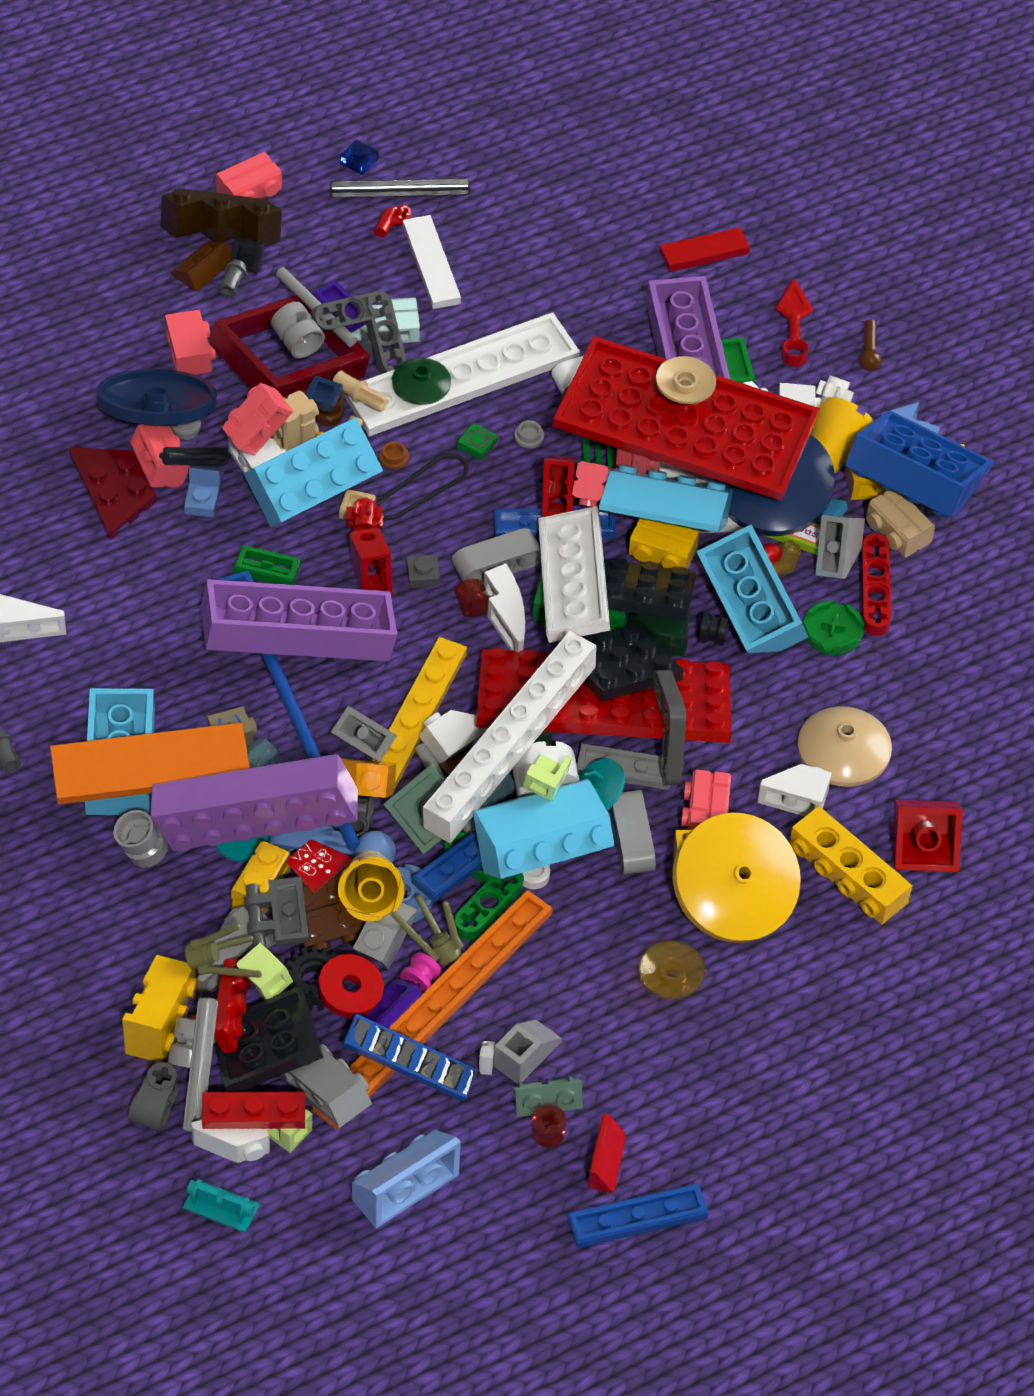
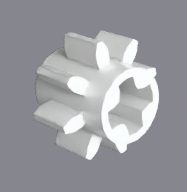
M829 375L827 382L820 380L815 392L821 395V401L823 400V402H826L828 397L842 398L851 402L854 392L848 390L850 382Z

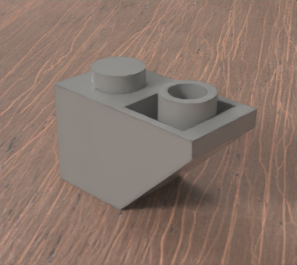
M538 1020L518 1023L495 1045L493 1067L515 1083H521L562 1042V1038Z

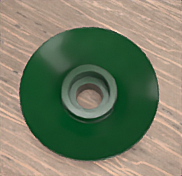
M413 358L401 363L395 369L392 376V386L395 393L401 399L412 404L427 405L435 403L447 395L451 387V376L447 368L436 360Z

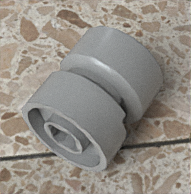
M292 302L286 304L272 317V328L279 338L284 341V345L293 357H308L315 353L323 344L325 339L323 331L312 320L310 313L302 303Z
M131 810L117 820L113 831L114 838L132 863L142 868L152 867L165 857L168 851V843L148 813L141 810Z
M177 1016L173 1032L177 1042L171 1044L167 1063L190 1068L195 1019Z

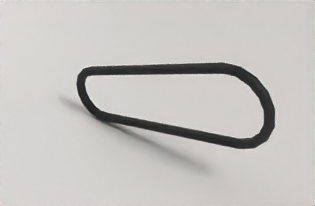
M453 453L441 454L381 497L376 502L377 506H380L383 501L443 458L451 457L458 459L464 465V472L457 479L394 515L383 514V519L392 520L399 518L462 481L469 471L466 460Z

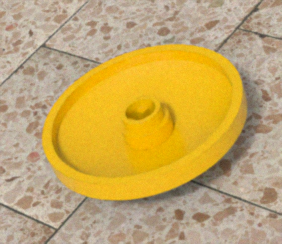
M725 813L705 820L684 838L674 859L673 886L681 909L698 929L721 941L745 943L771 934L789 918L799 896L800 869L791 845L781 832L770 823L745 813ZM739 872L743 874L744 879L739 876Z

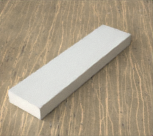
M431 215L403 220V229L432 308L437 309L461 304L460 293Z

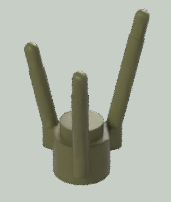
M421 895L416 896V900L435 935L430 939L431 946L397 912H392L391 916L428 956L435 961L437 960L440 966L454 961L462 954L460 948L463 944L458 936L453 915L447 901L443 902V909L450 935H448L447 931L441 932Z
M240 924L226 927L201 939L191 940L186 945L185 956L187 964L191 969H198L199 975L211 973L255 978L262 976L260 971L213 966L214 962L219 960V950L253 941V936L248 935L220 943L213 942L241 928Z

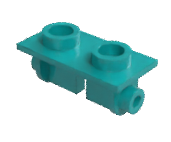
M197 1179L196 1181L191 1180L186 1192L189 1196L183 1205V1209L246 1233L260 1203Z

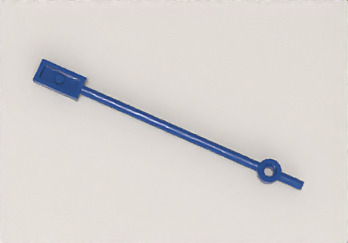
M249 570L219 578V580L254 582ZM262 654L307 758L321 757L276 655ZM352 822L345 823L342 826H331L340 829L350 851L357 849L360 842L353 829Z

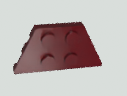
M81 447L69 448L70 458L109 540L118 535L117 530L126 522L131 524L139 517L142 511L148 510L157 502L156 493L153 487L150 486L134 451Z

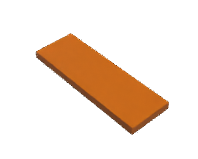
M242 723L50 746L58 805L152 793L153 784L250 769Z

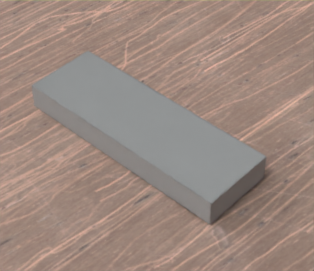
M581 743L577 762L578 775L592 762L608 758L621 765L625 774V783L670 790V785L664 786L662 782V756Z

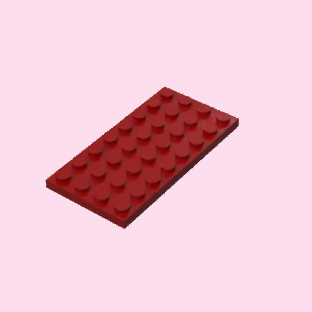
M593 336L553 418L552 427L782 501L818 418L820 408L715 375L716 387L709 398L695 404L677 403L665 397L656 384L657 370L668 359Z
M502 648L482 649L476 727L489 728L551 653L535 652L533 650H522L517 653L516 651L504 650ZM686 659L677 660L676 662L684 669L683 680L676 683L686 710L685 740L731 743L730 664H722L717 661L706 663L691 662ZM582 683L543 731L663 739L664 721L653 688L601 701Z

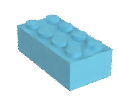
M355 417L243 474L270 527H273L382 472L383 469L358 419Z
M90 688L87 741L154 733V689ZM151 793L85 801L86 815H123L131 810H141L150 815Z

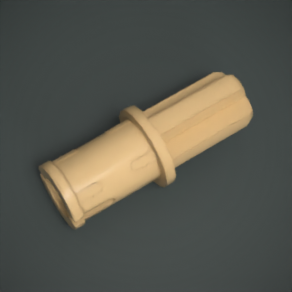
M339 371L333 378L334 382L343 384V393L352 397L355 403L362 401L378 411H383L389 402L388 397L368 387V382L365 380L359 381L343 371Z

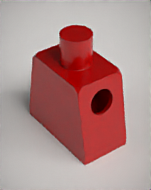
M545 457L542 516H551L574 510L575 496L572 495L574 481H576L577 457ZM557 499H561V500H565L566 502H564V503H556V502H553V501H554V500H557Z
M356 528L349 535L351 566L358 588L361 590L390 591L391 596H393L391 552L380 528ZM369 566L374 567L377 571L373 576H369L371 574Z

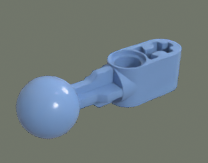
M331 826L314 828L311 831H295L283 833L280 836H270L268 842L287 850L290 856L310 840L317 841L353 858L366 850L382 853L391 863H393L396 856L394 841L382 831H369L363 834L358 839L360 845L355 851L348 849L341 831H335Z

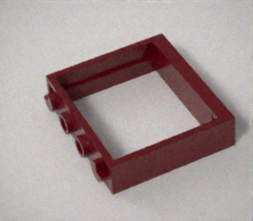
M297 295L214 322L210 345L251 389L263 383L275 388L283 398L287 399L288 395L299 390L306 393L315 375L333 381V378L339 371H343L357 380L365 377L370 355L358 342L349 347L332 330L323 331L325 336L324 342L338 357L280 377H276L240 339L272 328V317L286 304L300 302L311 313V309Z

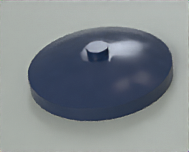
M137 369L120 372L102 380L97 387V404L106 414L123 421L146 425H175L193 422L211 414L217 405V390L209 381L194 374L168 369Z
M810 434L782 501L725 483L726 489L733 490L728 517L742 528L752 524L757 534L766 536L790 535L814 524L828 508L835 483L832 460L824 446Z

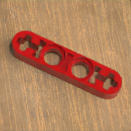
M877 533L867 535L863 539L861 549L862 619L865 632L873 636L886 634L891 621L890 544L885 536ZM872 546L877 547L879 551L878 557H873ZM871 568H878L882 570L884 574L882 576L875 577L870 575L868 573V570ZM878 592L884 596V599L875 601L868 594ZM874 612H879L880 623H875L873 619Z

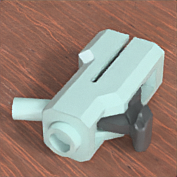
M416 297L391 299L402 343L419 342L420 325ZM372 305L373 309L382 307V305ZM386 316L376 318V323L382 320H386ZM366 324L352 332L357 340H362L360 345L372 356L374 352ZM381 326L378 330V335L382 341L388 342L391 332L386 326Z

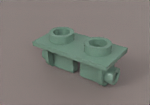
M568 1076L567 1079L548 1081V1084L543 1085L542 1082L528 1084L521 1082L518 1083L517 1087H512L513 1100L516 1103V1117L583 1109L582 1080L573 1079L572 1076Z

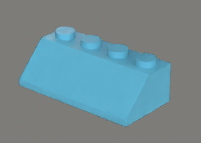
M620 464L619 468L610 470L599 510L713 532H719L727 526L733 490L726 489L725 483L708 481V485L696 483V478L679 475L678 479L666 477L667 473L659 470H649V473L646 474L637 472L636 466Z
M752 524L696 551L747 653L782 651L808 638L805 628Z
M588 779L560 786L552 801L534 793L473 811L483 873L500 879L614 846L609 813Z

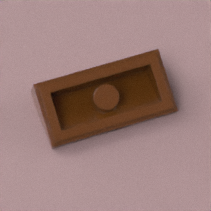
M209 240L174 268L171 274L192 290L199 291L225 270L226 264L231 262L232 251L226 242Z

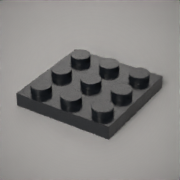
M623 558L605 560L608 609L687 621L696 572H690L684 567L663 568L651 562L642 564L630 563Z
M628 624L621 628L582 637L596 645V667L583 683L601 701L653 688V675L656 670H671L676 682L683 680L684 669L637 624Z
M302 985L247 1007L246 1012L242 1015V1035L238 1038L237 1050L235 1052L224 1054L217 1040L214 1044L224 1087L227 1092L248 1090L253 1086L280 1077L285 1073L324 1058L307 994Z

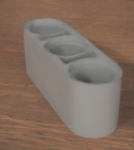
M523 528L459 549L452 556L451 560L463 584L466 587H476L484 584V573L505 563L512 574L537 566L541 563V550L532 531L528 528Z
M642 791L622 792L616 803L609 809L622 874L655 871V851Z

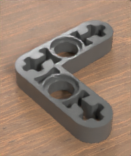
M383 291L370 292L323 303L311 310L312 320L318 324L322 331L366 322L376 364L382 374L396 369L401 363L406 361L393 304L387 293ZM375 301L381 302L382 307L373 309L372 303ZM347 303L356 306L357 316L355 319H350L346 316L345 306ZM323 312L324 314L336 312L337 317L325 321L320 320L319 315L323 314ZM386 316V320H382L376 323V318ZM381 326H386L391 332L388 342L382 341L378 335V330ZM391 345L394 347V349L383 351V347ZM390 358L396 359L397 364L388 366L387 360Z
M656 670L653 675V689L664 721L661 759L662 782L664 786L681 785L686 730L685 705L672 671Z

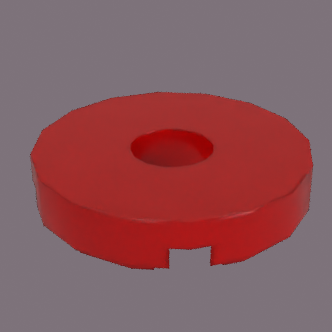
M342 954L330 959L323 966L317 981V990L326 1008L336 1015L354 1018L356 1014L360 1016L363 1014L367 1015L377 1007L382 998L384 984L381 973L369 960L355 954ZM352 981L358 986L359 990L349 992L344 989L342 982Z

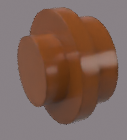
M388 442L380 450L379 461L385 468L392 470L401 469L409 461V452L400 442Z

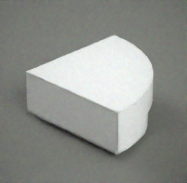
M483 1041L481 1044L480 1074L492 1075L494 1041Z

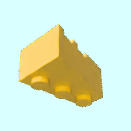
M156 955L143 979L145 986L142 993H136L133 998L132 1004L137 1006L132 1014L125 1013L122 1023L125 1054L160 1063L165 1061L168 1052H170L171 1044L177 1042V1038L173 1035L177 1016L187 1018L189 1007L186 1005L190 997L194 998L196 996L198 981L195 978V969H191L187 962Z

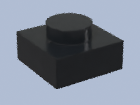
M237 236L234 239L231 261L240 260L247 266V271L258 273L261 270L265 243Z

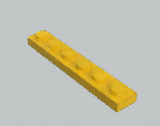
M441 637L437 639L389 728V731L396 734L397 737L380 762L396 763L394 791L415 753L416 746L421 742L418 735L425 728L423 723L437 712L467 655V646Z

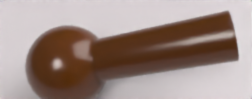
M875 320L865 321L864 351L860 354L858 360L859 366L866 371H875L880 368L882 358L876 351Z

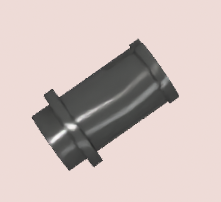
M232 260L225 266L226 273L218 290L226 297H234L241 280L247 276V266L240 260Z
M0 731V765L3 772L10 773L20 767L21 761L11 745V736L4 731Z

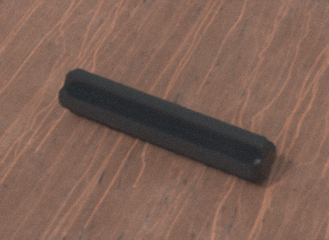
M164 447L163 452L159 454V458L162 459L165 465H227L228 460L232 457L225 447Z

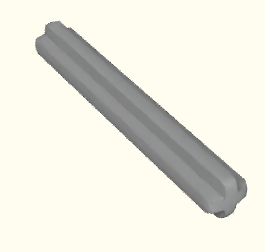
M199 998L197 1005L183 1129L188 1132H192V1122L202 1119L203 1092H208L218 1001L213 998Z

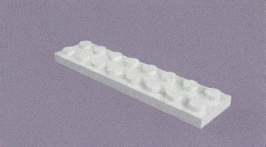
M552 312L428 357L444 365L451 376L449 392L444 398L435 403L418 405L401 399L395 393L392 386V376L395 369L365 380L368 382V387L388 397L389 402L383 411H378L362 401L355 403L352 397L345 393L343 394L356 417L364 420L362 426L370 437L550 371L563 361L580 357V351Z

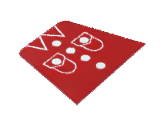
M310 840L287 859V864L315 893L354 858L317 841Z

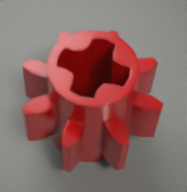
M361 498L355 501L354 507H347V527L352 528L353 531L359 527H366L367 529L383 527L384 515L382 514V506H377L374 500Z

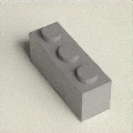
M321 1044L324 1058L283 1075L293 1089L297 1092H305V1099L340 1128L372 1104L366 1092L369 1089V1085L360 1073L353 1074L343 1059L339 1058L336 1060L327 1046Z

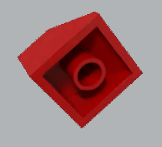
M894 800L893 850L895 870L959 872L963 808L958 802Z

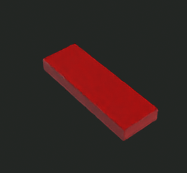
M738 227L660 245L659 252L668 271L673 272L747 255L750 252V246L741 228Z

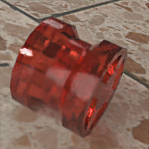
M469 579L460 583L455 589L456 598L461 602L460 609L463 615L467 617L480 616L488 611L489 597L485 594L486 587L482 580Z
M544 1105L535 1111L532 1121V1137L540 1146L547 1148L556 1147L564 1140L567 1119L562 1109L554 1105Z

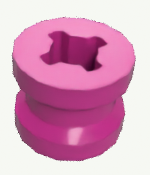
M418 952L411 958V965L402 970L400 979L417 984L423 994L431 986V980H436L441 974V968L433 958Z

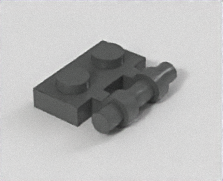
M301 877L268 880L270 893L260 894L258 884L246 886L247 897L244 898L245 909L249 911L250 924L247 926L248 935H252L254 938L252 941L253 948L260 942L266 947L265 937L270 934H275L276 946L309 942ZM272 907L273 920L263 921V908Z

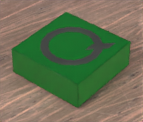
M473 423L457 441V448L482 461L498 443V435Z

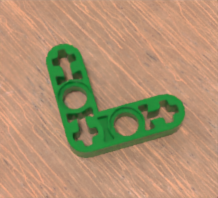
M459 832L451 843L444 841V853L467 837L468 834ZM479 869L471 875V877L482 883L483 886L455 916V926L460 939L465 941L476 940L495 922L523 891V873L500 879L484 874L483 870ZM511 879H514V880H515V884H513V883L510 882V883H508V884L503 888V882H504V880H505V881H510ZM484 898H493L498 902V905L490 909L483 907L480 902ZM475 918V927L472 925L463 926V922L469 924Z

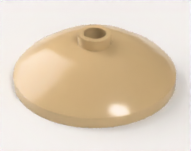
M837 706L820 710L805 721L799 732L797 748L803 765L819 767L824 771L832 773L830 784L853 787L869 783L884 772L890 761L892 743L888 731L877 718L857 708Z

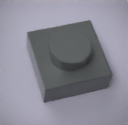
M437 555L407 557L409 588L440 586Z

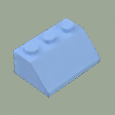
M434 1130L426 1136L420 1135L416 1137L409 1147L399 1153H391L379 1166L371 1171L365 1170L361 1172L352 1182V1200L375 1229L459 1176L461 1142L457 1137L438 1130Z

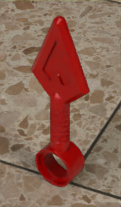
M791 280L775 309L789 319V339L783 344L782 360L789 366L797 367L806 363L809 351L808 344L801 339L800 320L813 312V308L798 282ZM798 349L802 354L792 355L788 350Z

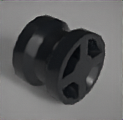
M704 612L699 642L714 641L717 645L724 646L729 616L714 617L711 613Z

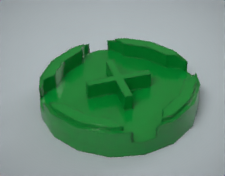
M829 600L817 603L808 609L803 621V626L808 635V638L805 639L806 642L816 651L826 655L839 656L850 653L857 648L864 634V621L860 613L846 603L843 605L835 604L836 601Z

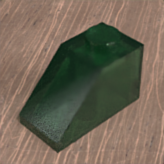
M689 609L687 621L628 612L627 625L637 624L669 656L686 657L691 609Z

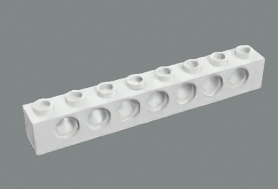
M572 631L566 634L423 806V823L426 830L449 843L455 839L473 817V811L483 805L596 667L595 644Z

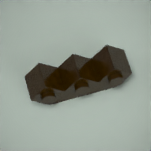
M183 188L175 189L171 193L162 195L161 227L176 237L201 231L216 242L237 236L262 242L265 245L280 241L282 210L267 199Z

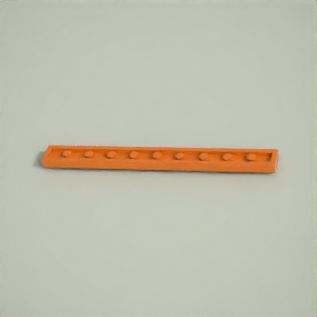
M527 890L389 1029L424 1044L552 915L553 908ZM362 1055L349 1067L353 1074L360 1073L368 1083L369 1089L366 1092L369 1098L396 1072ZM312 1105V1112L338 1131L339 1127Z

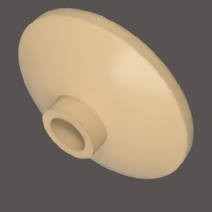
M679 356L668 359L660 365L656 374V384L660 392L668 399L682 404H695L706 400L712 395L716 387V376L711 367L705 362L693 357Z

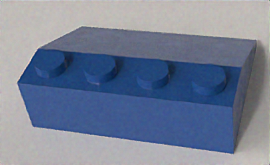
M889 410L856 435L845 466L853 469V472L858 476L869 477L879 482L880 486L884 489L897 491L905 495L909 501L931 508L935 514L941 517L952 518L962 510L992 468L994 461Z

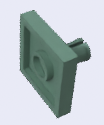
M435 763L427 767L383 804L423 854L443 840L426 830L423 823V806L446 780V777Z

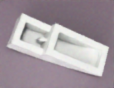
M505 563L484 573L483 591L489 598L487 617L507 647L519 653L524 649L525 611L521 592L513 574Z

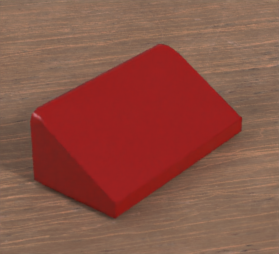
M604 1114L601 1119L589 1172L588 1186L589 1189L613 1193L626 1134L609 1114Z

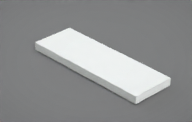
M598 506L538 518L546 634L549 643L561 641L569 631L579 636L610 631Z

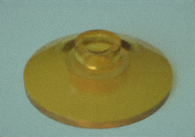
M665 941L653 945L644 953L640 962V977L644 985L652 993L667 999H681L692 995L701 987L705 978V963L701 955L693 947L678 941ZM668 974H674V975H676L677 977H669V976H667V975H668Z

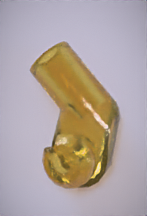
M787 540L781 545V559L772 563L778 577L793 572L801 556L800 546L792 540Z

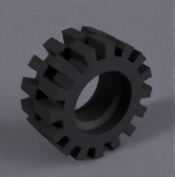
M312 946V952L308 953L307 948L301 949V956L294 953L292 961L288 960L286 964V969L293 980L286 987V991L302 985L307 994L311 1011L313 1010V1005H318V1011L324 1010V1004L321 1001L322 997L317 990V986L304 983L302 978L309 972H321L323 966L330 959L338 955L333 952L329 956V949L324 947L322 953L318 952V946ZM345 981L342 982V986L344 987V989H345Z

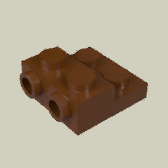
M344 869L339 871L315 893L302 881L309 942L300 943L301 949L311 948L312 950V946H318V952L323 950V947L331 948L330 942L342 939L343 944L357 941L366 921L353 917L340 901L338 883Z

